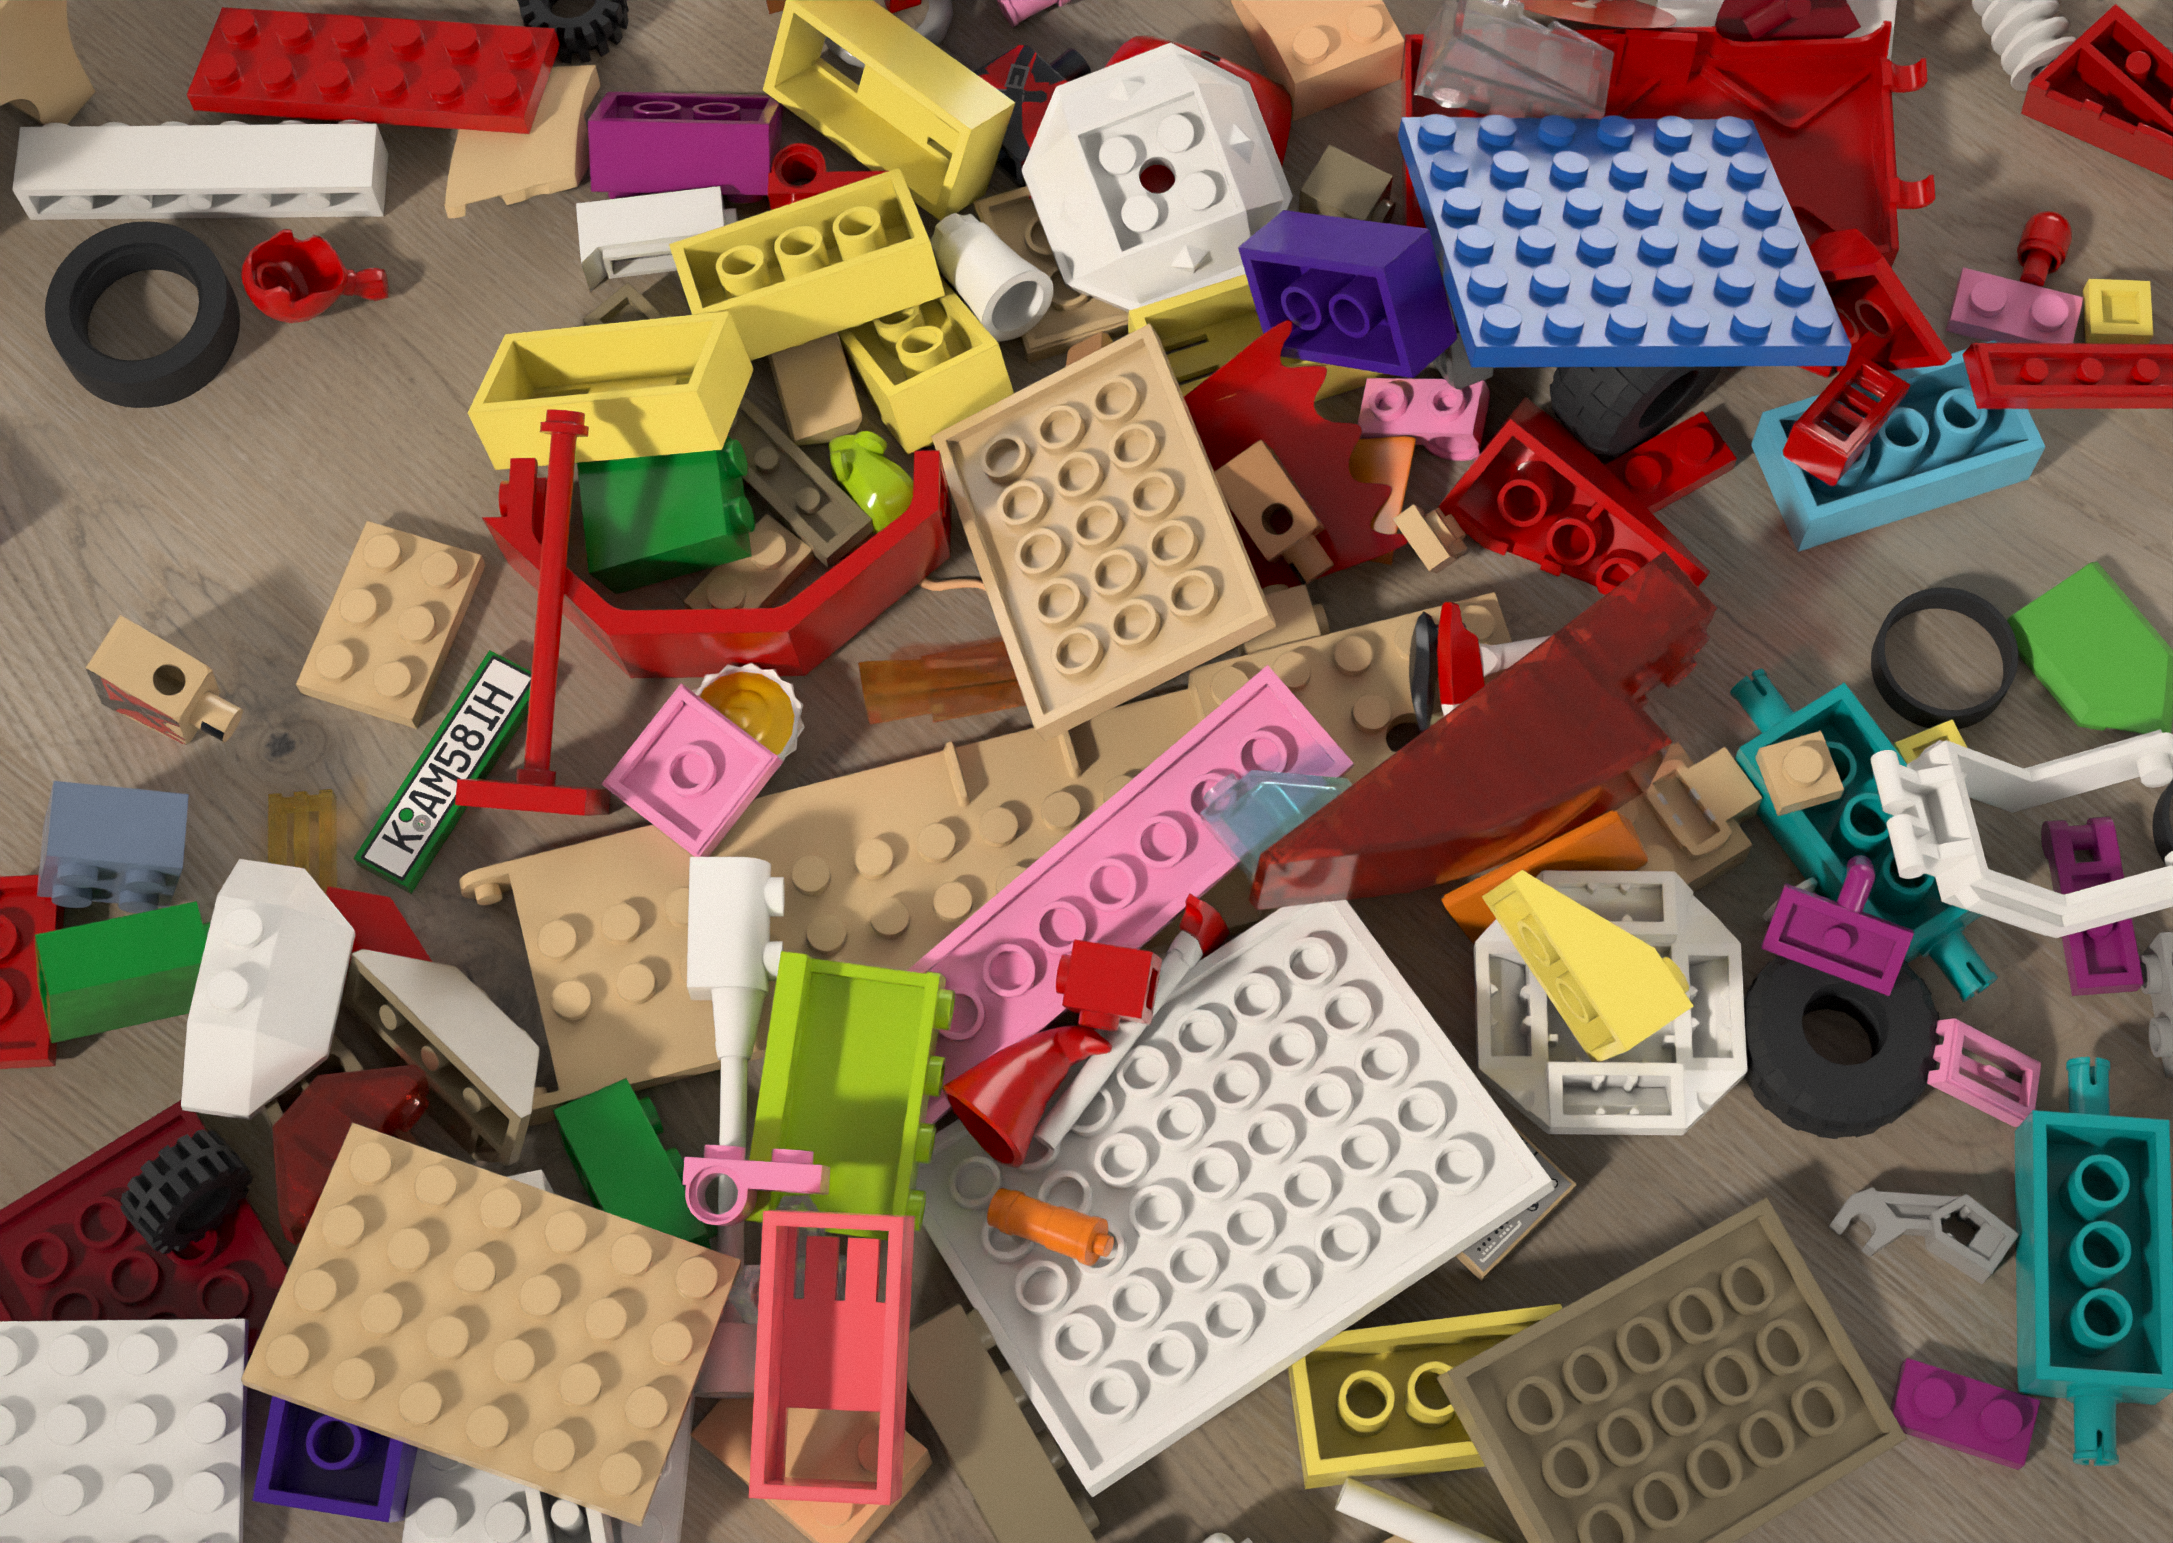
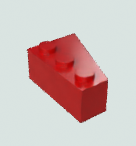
M2115 4L2028 84L2021 114L2173 180V53Z

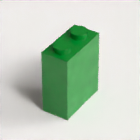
M727 436L722 450L577 463L588 571L591 576L613 593L620 594L752 556L749 533L755 529V519L751 505L744 496L742 476H746L748 473V463L744 449L738 440H732Z
M197 901L36 934L37 984L51 1043L189 1014L211 922L202 923Z

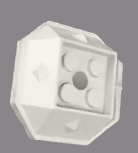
M1173 43L1165 44L1057 86L1022 168L1024 180L1065 287L1094 297L1126 312L1244 275L1245 270L1238 247L1280 212L1287 210L1293 197L1250 83ZM1152 165H1162L1173 173L1175 183L1164 193H1151L1140 182L1139 178L1142 172Z
M1542 870L1536 877L1538 880L1654 947L1661 958L1668 957L1674 961L1688 982L1689 991L1685 994L1693 1004V1007L1630 1050L1601 1062H1592L1496 919L1475 941L1473 949L1476 1076L1547 1134L1684 1135L1736 1086L1747 1072L1741 943L1707 907L1693 896L1694 891L1675 871Z

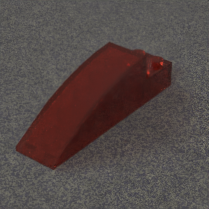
M1665 551L1262 852L1259 856L1249 896L1250 903L1256 910L1409 893L1460 879L1515 860L1612 810H1617L1648 791L1673 741L1643 710L1649 702L1646 695L1661 683L1667 689L1674 687L1695 668L1697 662L1693 659V656L1710 639L1706 630L1717 607Z

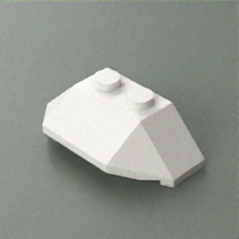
M239 859L218 893L187 1020L181 1100L182 1110L251 1120L265 1109L267 1103L289 1090L328 1059L355 939V931L304 868Z

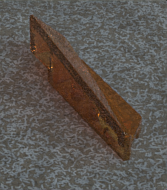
M1004 641L921 656L922 659L865 661L858 663L869 725L932 714L933 723L1027 706Z

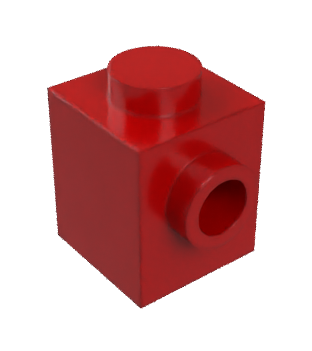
M1074 939L1071 955L1063 954L1059 961L1056 975V993L1064 995L1062 1006L1072 1012L1080 1013L1079 1025L1108 1031H1118L1120 1020L1151 1025L1163 959L1150 951Z

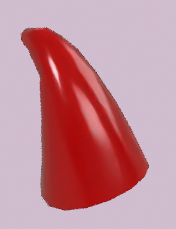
M1070 1025L1033 1034L1003 1048L945 1084L942 1089L954 1113L978 1145L995 1161L1007 1167L1019 1168L1024 1162L1034 1131L1045 1111L1048 1101L1067 1076L1070 1067L1085 1060L1088 1056L1110 1053L1112 1045L1092 1028Z

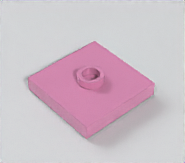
M681 683L603 781L602 785L694 857H709L783 761Z

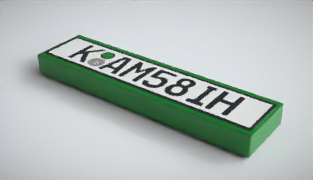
M490 650L488 651L353 859L358 866L412 894L468 807L455 805L457 779H486L528 715L531 671Z

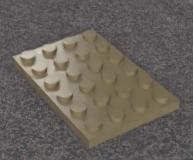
M1767 1197L1437 1377L1528 1543H1734L1907 1439Z

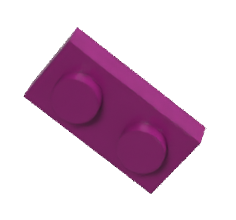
M1906 1358L1901 1364L1890 1410L1905 1434L2019 1470L2025 1466L2041 1400Z

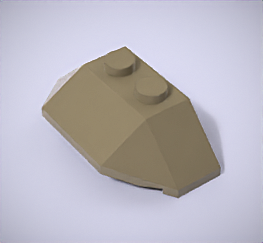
M366 949L352 953L342 1002L352 1017H360L367 1040L392 1078L474 1160L489 1163L500 1162L506 1166L519 1161L532 1112L540 1047L524 1029L518 1027L490 1000L485 991L471 982L456 966Z

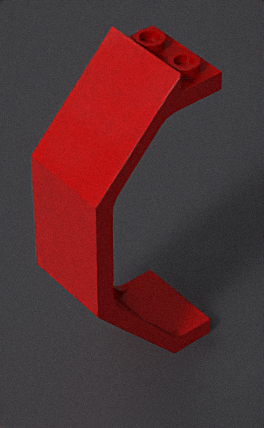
M940 450L914 451L913 498L908 509L901 516L782 606L745 609L621 610L609 605L566 567L562 614L630 678L705 677V674L719 673L727 664L742 667L750 662H753L762 670L775 669L779 676H805L951 557L952 498ZM510 458L509 481H501L499 486L501 517H482L508 564L538 591L547 479L546 477L537 478L538 461L536 458Z

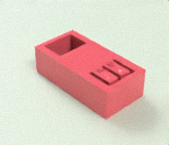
M796 1210L763 1211L749 1498L891 1505L902 1497L915 1216ZM799 1227L889 1231L885 1302H878L881 1239L848 1238L845 1300H837L840 1237L807 1236L804 1298H796ZM788 1408L880 1412L877 1482L785 1477Z

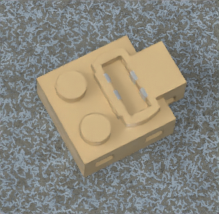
M1677 742L1573 804L1570 809L1575 821L1572 830L1612 810L1618 811L1631 821L1648 856V862L1634 871H1675L1696 892L1745 862L1753 844L1739 825L1755 816L1762 796L1726 747L1694 764L1680 743Z

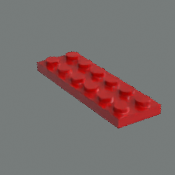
M222 7L186 95L194 111L334 121L358 120L364 123L530 134L560 44L554 28Z

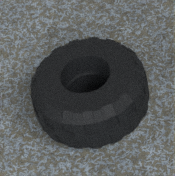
M1557 367L1553 375V382L1550 384L1551 409L1564 427L1587 450L1594 454L1613 458L1619 457L1656 437L1669 425L1671 426L1700 398L1705 389L1720 373L1721 367Z
M1779 955L1766 964L1753 980L1744 997L1747 1072L1743 1079H1746L1754 1093L1753 1096L1765 1110L1768 1109L1782 1120V1123L1797 1131L1801 1130L1829 1139L1852 1136L1857 1138L1874 1133L1888 1123L1892 1124L1912 1107L1927 1086L1929 1071H1933L1936 1068L1937 1061L1933 1059L1935 1045H1939L1940 1036L1935 1032L1937 1028L1936 1020H1940L1939 1012L1936 1011L1931 998L1932 993L1924 980L1910 968L1905 960L1902 963L1891 994L1887 996ZM1824 1009L1846 1013L1857 1020L1868 1034L1872 1049L1871 1059L1865 1063L1848 1066L1826 1060L1817 1054L1806 1040L1802 1026V1017L1812 1011Z

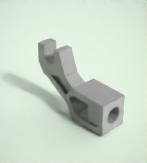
M1874 1187L1852 1194L1828 1226L1829 1229L1840 1236L1850 1221L1861 1220L1865 1222L1871 1230V1237L1861 1251L1869 1257L1902 1235L1924 1236L1925 1246L1928 1251L1980 1284H1983L1994 1272L2019 1235L1968 1194L1955 1197L1876 1191ZM1956 1216L1958 1222H1964L1976 1231L1967 1246L1955 1240L1951 1233L1942 1232V1226L1946 1221Z

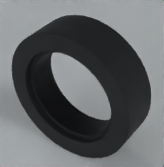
M142 221L124 223L102 230L83 241L71 251L58 267L49 285L45 302V321L49 336L56 350L75 379L87 391L115 405L131 408H152L185 399L205 387L218 375L228 362L235 348L240 328V310L234 290L219 261L202 240L192 233L170 224ZM163 270L178 274L196 286L199 305L195 321L186 336L168 351L142 360H121L110 357L91 345L88 335L91 311L100 295L117 280L139 271Z

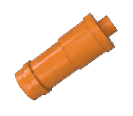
M1003 1187L996 1191L989 1204L987 1212V1223L989 1226L999 1229L1004 1234H1013L1044 1245L1046 1249L1077 1259L1079 1263L1092 1266L1100 1256L1108 1257L1112 1251L1114 1237L1108 1235V1222L1106 1219L1098 1216L1091 1217L1063 1206L1057 1207L1026 1196L1024 1192L1009 1190Z

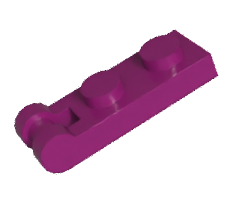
M2110 816L2089 818L2085 825L2068 826L2066 820L2043 822L2041 843L2045 858L2048 859L2054 892L2065 895L2124 878L2115 825ZM2089 850L2094 862L2076 863L2074 851ZM2132 918L2062 937L2072 996L2135 992L2144 984Z

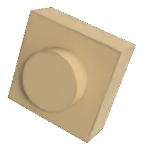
M1821 731L1762 747L1757 752L1755 758L1778 816L1840 799L1844 788Z

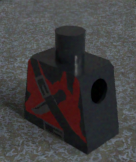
M1018 45L973 71L1015 102L995 166L1019 188L1027 186L1022 174V168L1055 88L1092 73L1084 57L1073 48H1068L1048 64L1029 46Z

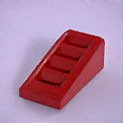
M1857 352L1795 422L1784 446L1783 455L1826 484L1836 485L1895 410L1911 385ZM1854 382L1881 400L1877 403L1851 387V384ZM1838 401L1841 402V403H1843L1844 405L1848 406V407L1851 408L1852 410L1856 411L1857 413L1861 414V415L1864 416L1865 418L1859 416V415L1856 414L1855 412L1851 411L1850 409L1846 408V407L1843 406L1842 404L1838 403ZM1824 420L1830 423L1831 425L1835 426L1839 430L1843 431L1844 433L1848 434L1849 437L1841 433L1840 431L1836 430L1832 426L1828 425L1827 423H1825Z

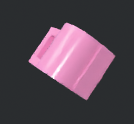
M1367 378L1357 424L1362 429L1360 439L1397 436L1416 438L1415 445H1424L1430 453L1437 457L1452 461L1475 459L1480 452L1490 401V390L1484 380L1462 389H1456L1445 379Z
M705 1145L704 1158H684L683 1185H686L685 1197L687 1206L698 1220L711 1225L733 1226L743 1222L754 1210L757 1201V1191L828 1195L830 1167L814 1165L813 1151L772 1149V1162L745 1160V1147ZM728 1175L737 1186L738 1197L731 1210L718 1215L708 1207L705 1193L707 1186L714 1178Z

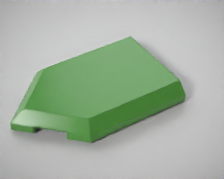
M2097 561L2089 563L2007 619L2016 638L2018 656L2078 727L2101 731L2111 728L2141 733L2142 735L2160 729L2162 733H2171L2173 720V649Z

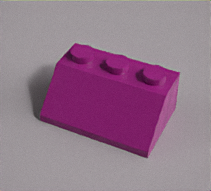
M607 92L588 119L591 192H608L610 199L643 196L644 193H667L720 186L722 194L727 195V200L730 202L754 203L761 201L763 195H768V173L771 172L772 161L775 155L780 151L783 105L770 95Z

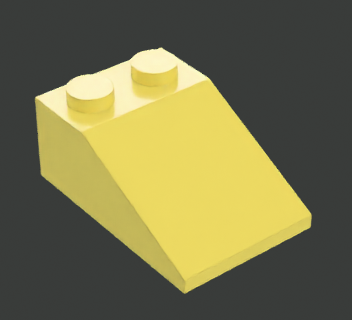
M941 276L945 296L922 303L917 307L907 308L865 322L857 327L838 331L848 364L884 425L907 454L920 448L934 445L931 436L1014 394L998 342Z
M1521 870L1482 896L1592 1062H1601L1630 1050L1693 1007V1004L1685 994L1689 991L1688 982L1674 961L1668 957L1661 958L1654 947L1527 872Z

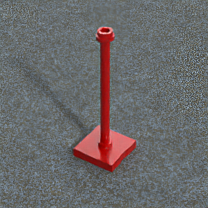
M548 409L546 410V421L540 422V433L550 434L551 440L524 769L517 768L516 781L457 779L455 805L580 816L609 815L611 791L600 788L555 785L556 771H550L577 437H588L589 426L584 425L585 413Z

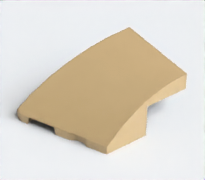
M596 65L552 67L530 134L458 130L450 164L444 204L448 218L466 216L465 208L468 204L497 196L502 198L506 205L525 201L536 195L552 194L578 187L590 166L589 137L584 114L600 88Z

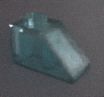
M1251 770L1239 780L1234 773H1231L1204 795L1203 800L1207 803L1208 807L1200 812L1201 822L1246 876L1254 882L1352 801L1356 788L1347 778Z

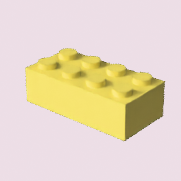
M900 168L669 244L692 315L730 311L750 361L790 347L800 346L808 341L850 327H857L865 322L907 308L917 307L922 303L945 296L929 237Z
M1561 1304L1342 1331L1289 1366L1288 1373L1305 1489L1342 1485L1348 1477L1358 1482L1484 1467V1462L1437 1377L1561 1310Z

